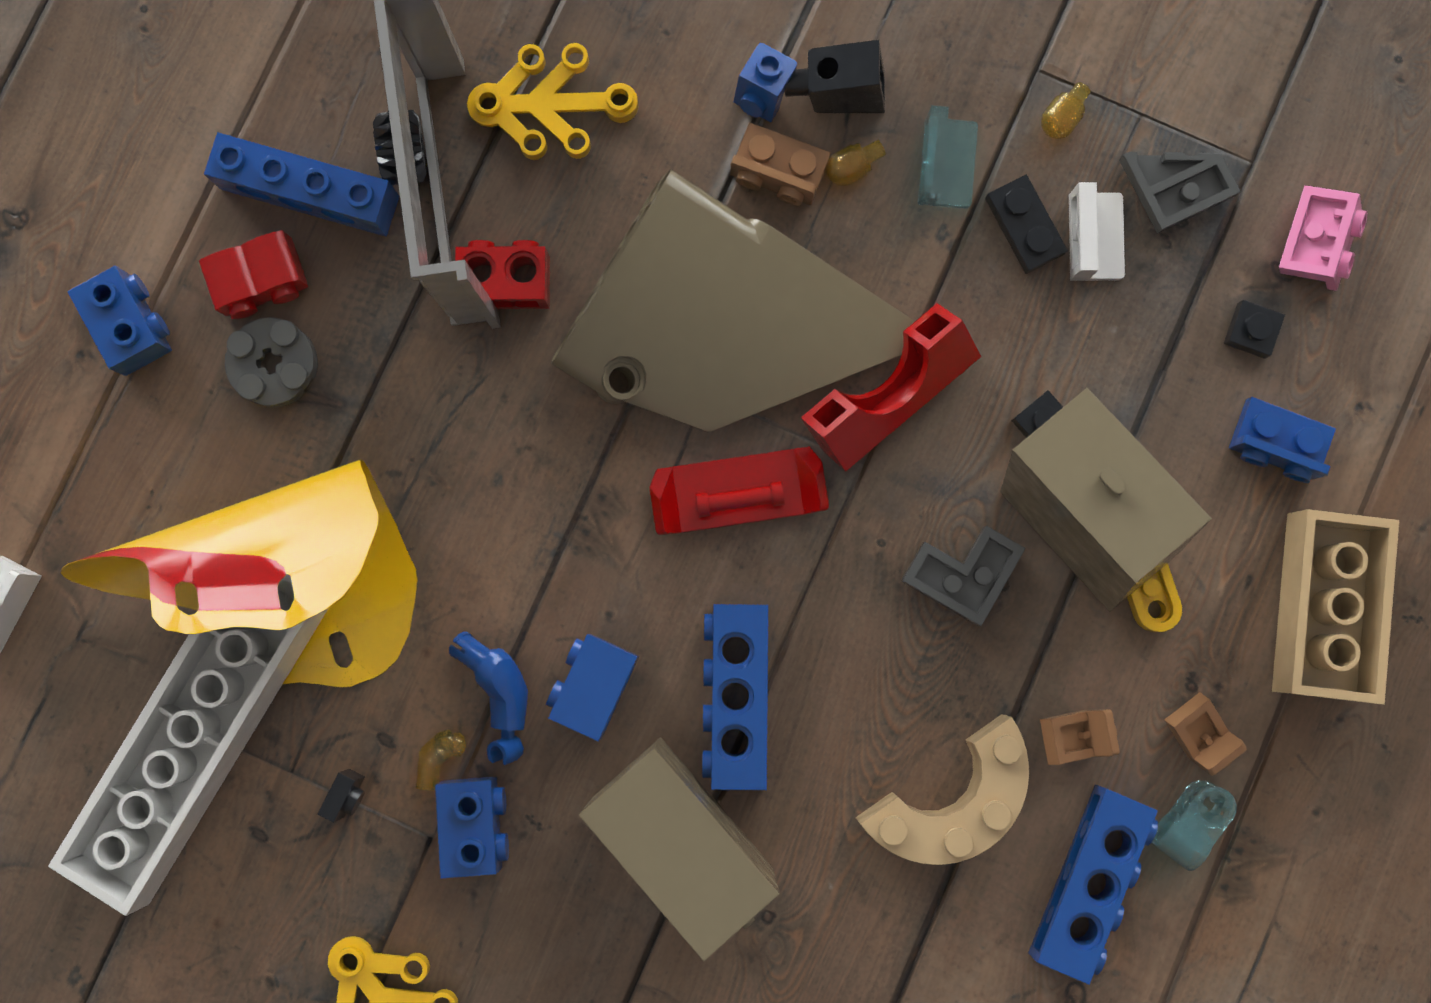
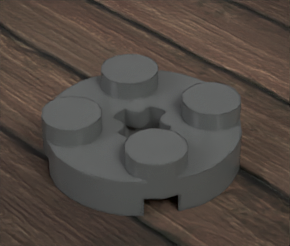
M273 317L260 318L247 323L240 330L233 332L227 340V352L225 354L227 378L240 396L259 405L275 408L296 402L306 393L304 390L308 387L311 378L314 379L317 373L318 358L311 339L290 321ZM269 352H272L275 356L282 357V362L275 366L276 372L273 374H269L268 369L261 367V361L265 359V355Z

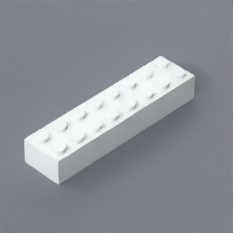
M288 574L278 585L280 607L284 611L289 610L294 601L292 580ZM328 609L292 628L284 630L233 627L200 634H189L48 867L125 916L149 905Z

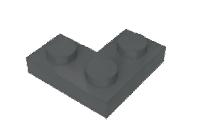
M988 526L982 528L963 563L932 545L923 542L901 582L973 624L982 626L1026 548Z

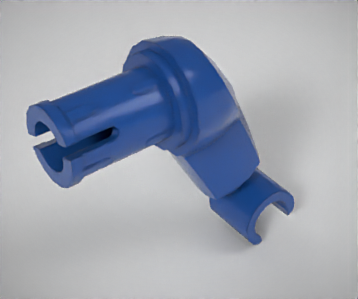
M467 631L462 632L453 639V642L461 646L462 649L459 650L454 645H450L449 654L474 671L477 684L490 697L491 727L501 729V738L488 745L487 756L492 763L503 759V764L507 765L518 760L523 754V744L515 736V730H524L528 699L527 686L518 666L507 652L501 648L490 650Z

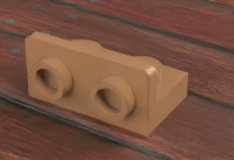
M749 122L738 152L732 158L730 175L736 177L738 184L748 189L760 190L763 187L777 192V197L786 203L800 206L804 202L812 205L831 152Z

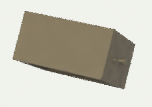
M1088 388L1084 389L1012 450L1000 493L1109 612L1177 556L1212 519Z
M661 737L598 791L579 814L582 820L703 961L710 957L742 927L744 929L748 928L755 921V916L780 894L771 864Z

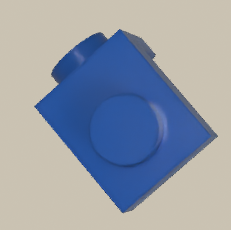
M759 43L739 74L733 103L739 105L748 115L761 117L771 123L779 111L785 87L796 70L797 62L766 44Z

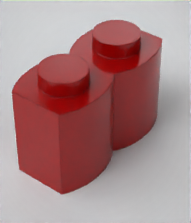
M283 230L261 235L240 246L217 251L199 260L215 310L225 316H231L232 319H242L254 315L258 311L257 307L267 301H273L274 304L293 301L299 297V291L309 287L292 237Z

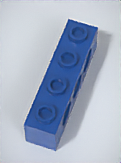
M217 132L204 171V175L221 190L385 237L388 235L399 200L398 193L388 180Z
M714 604L713 614H704V641H713V659H704L703 686H713L712 705H703V732H712V750H703L702 778H711V790H767L768 605ZM731 637H740L748 644V656L741 663H730L722 654L723 644ZM731 683H740L748 690L747 702L744 706L737 709L729 708L722 700L723 689ZM739 729L747 735L748 744L741 753L731 754L722 747L721 739L728 730Z
M1095 784L1028 952L1037 963L1090 985L1093 975H1098L1102 971L1107 958V949L1104 947L1111 931L1115 932L1123 919L1124 906L1121 904L1127 888L1131 889L1135 886L1141 872V863L1138 860L1144 845H1150L1156 835L1158 821L1155 820L1158 810ZM1114 830H1119L1123 839L1121 847L1113 853H1107L1104 845L1106 836ZM1103 873L1106 879L1105 888L1097 895H1089L1087 889L1089 879L1095 874ZM1079 917H1087L1089 928L1086 934L1079 938H1072L1070 927L1073 921Z

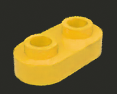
M1168 563L1127 597L1135 621L1147 631H1168L1174 628L1181 619L1182 604ZM1153 601L1157 602L1161 607V613L1157 618H1153L1148 612V607Z

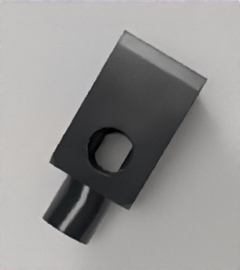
M879 40L818 47L808 50V68L795 70L785 87V96H809L816 113H885V70Z

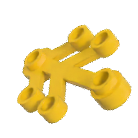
M579 43L568 44L563 49L562 61L530 94L513 95L530 75H537L545 68L544 53L539 46L534 44L525 45L519 50L518 63L497 84L483 83L476 86L469 94L467 100L468 112L477 124L484 127L499 126L520 145L523 155L530 160H538L546 154L547 143L545 137L538 130H527L513 114L530 113L564 144L566 153L570 157L581 159L587 156L591 149L588 134L582 129H573L557 113L605 111L612 121L625 123L633 119L638 111L637 94L631 86L624 83L613 84L605 92L557 93L575 74L584 72L589 65L587 50ZM573 53H579L583 56V59L578 64H571L568 62V57ZM535 54L539 56V61L535 65H527L524 63L525 58L528 55ZM617 94H624L628 97V101L621 106L615 105L612 99ZM494 98L496 99V104L491 109H484L481 107L483 100ZM574 138H582L585 141V145L579 150L569 147L570 141ZM531 139H538L541 141V146L535 151H529L525 148L526 143Z
M356 936L341 939L329 952V971L339 981L336 1003H355L358 987L368 998L369 1003H435L436 999L440 997L448 999L450 1003H458L457 996L451 990L441 989L433 993L388 988L375 975V973L400 974L406 983H420L430 970L428 958L421 953H412L408 956L374 953L371 945L366 940ZM345 954H353L357 958L358 965L355 969H349L344 965L343 957ZM409 961H417L421 964V975L414 976L408 972L407 964Z

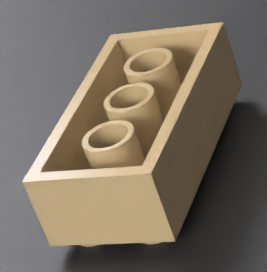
M1310 509L1287 514L1272 692L1385 705L1399 520Z

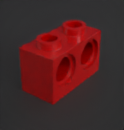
M473 240L468 242V247H455V261L465 259L472 271L480 265L492 267L490 277L486 281L481 282V285L497 309H550V256L545 246H539L538 242L532 240L513 241L512 246H495V243L491 241ZM532 265L537 269L534 278L529 282L521 283L514 280L515 273L521 266Z

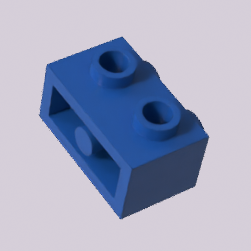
M113 266L67 291L110 370L127 376L172 351L165 338L170 335V331L162 317L157 312H151L145 301L149 297V292L135 273L130 275L119 267Z
M587 634L584 641L576 639L565 662L572 666L565 683L557 680L546 702L547 706L552 707L548 719L599 742L606 731L640 656L592 634Z
M497 776L443 780L435 784L440 878L497 874L502 869V861H508L509 859L507 833H500L499 815L506 814V793L504 787H498Z

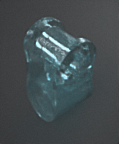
M1206 780L1190 783L1171 810L1158 822V829L1151 844L1187 871L1197 869L1207 859L1213 845L1236 815L1237 804L1233 795L1229 791ZM1207 797L1214 803V807L1210 811L1203 804Z

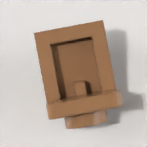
M1200 692L1164 719L1186 756L1211 776L1216 775L1223 768L1229 766L1247 750L1243 741L1229 732L1211 700Z
M1110 709L1082 710L1040 719L1048 765H1061L1091 757L1114 756L1120 752L1117 729L1113 713Z

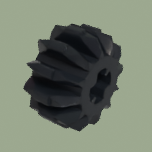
M388 110V112L376 115L373 121V135L380 175L382 179L388 180L391 185H398ZM408 110L417 182H423L427 173V162L421 123L415 111Z

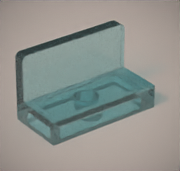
M931 105L924 126L918 204L968 209L972 204L978 124L974 121L948 119L949 107Z

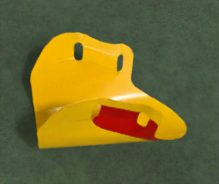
M362 459L68 563L61 569V574L72 582L103 592L151 600L152 617L156 623L167 631L183 634H200L233 627L284 630L292 628L328 609L283 684L310 683L333 687H352L373 679L384 673L398 659L410 633L418 582L415 565L406 549L396 522L369 468ZM288 574L292 580L294 601L290 609L284 611L280 607L278 585ZM177 606L193 609L197 612L188 615L180 611ZM339 631L346 636L353 656V661L347 668L337 665L329 643L330 635Z

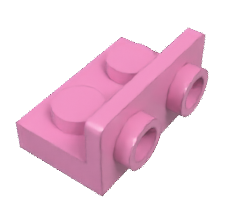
M1304 186L1280 261V273L1325 281L1328 290L1337 291L1341 278L1348 279L1353 267L1355 253L1349 252L1353 238H1361L1367 221L1368 212L1362 210L1360 194Z

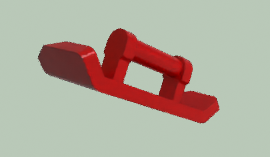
M810 446L656 469L649 487L655 530L658 535L679 534L801 516L826 511L829 508L823 463Z

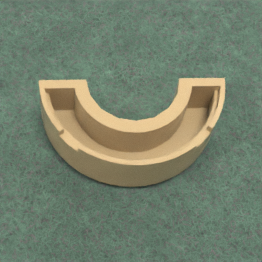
M1001 714L965 740L972 754L973 775L967 791L954 804L940 810H919L906 805L897 795L891 792L858 815L856 819L878 844L895 855L910 861L932 865L951 864L971 859L995 845L1012 827L1023 807L1029 782L1027 749L1021 732L1013 718Z

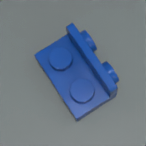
M1250 397L1244 403L1229 449L1242 453L1240 458L1247 463L1261 467H1267L1269 463L1284 469L1283 475L1298 482L1309 483L1310 480L1328 476L1330 466L1324 464L1336 428L1260 399Z

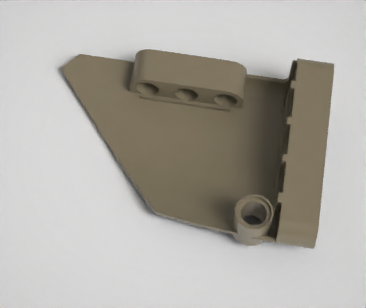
M669 170L659 180L646 199L560 344L551 364L595 390L598 396L605 402L611 404L625 402L708 433L902 355L903 331L913 324L914 320L772 226L758 219L751 218L747 220L673 170ZM612 371H619L626 376L628 387L625 393L615 392L611 388L609 376Z

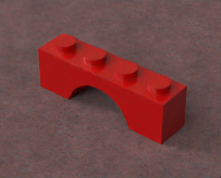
M936 303L903 331V351L900 361L894 372L882 385L860 395H848L834 389L805 413L801 419L822 451L844 471H847L980 359L981 355L963 320Z

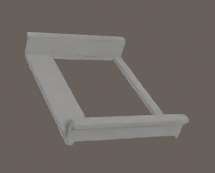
M374 0L411 278L413 280H420L424 288L450 317L452 326L487 321L492 329L501 328L499 310L465 259L452 261L427 81L466 75L463 56L438 0ZM400 49L416 77L441 263L428 264Z

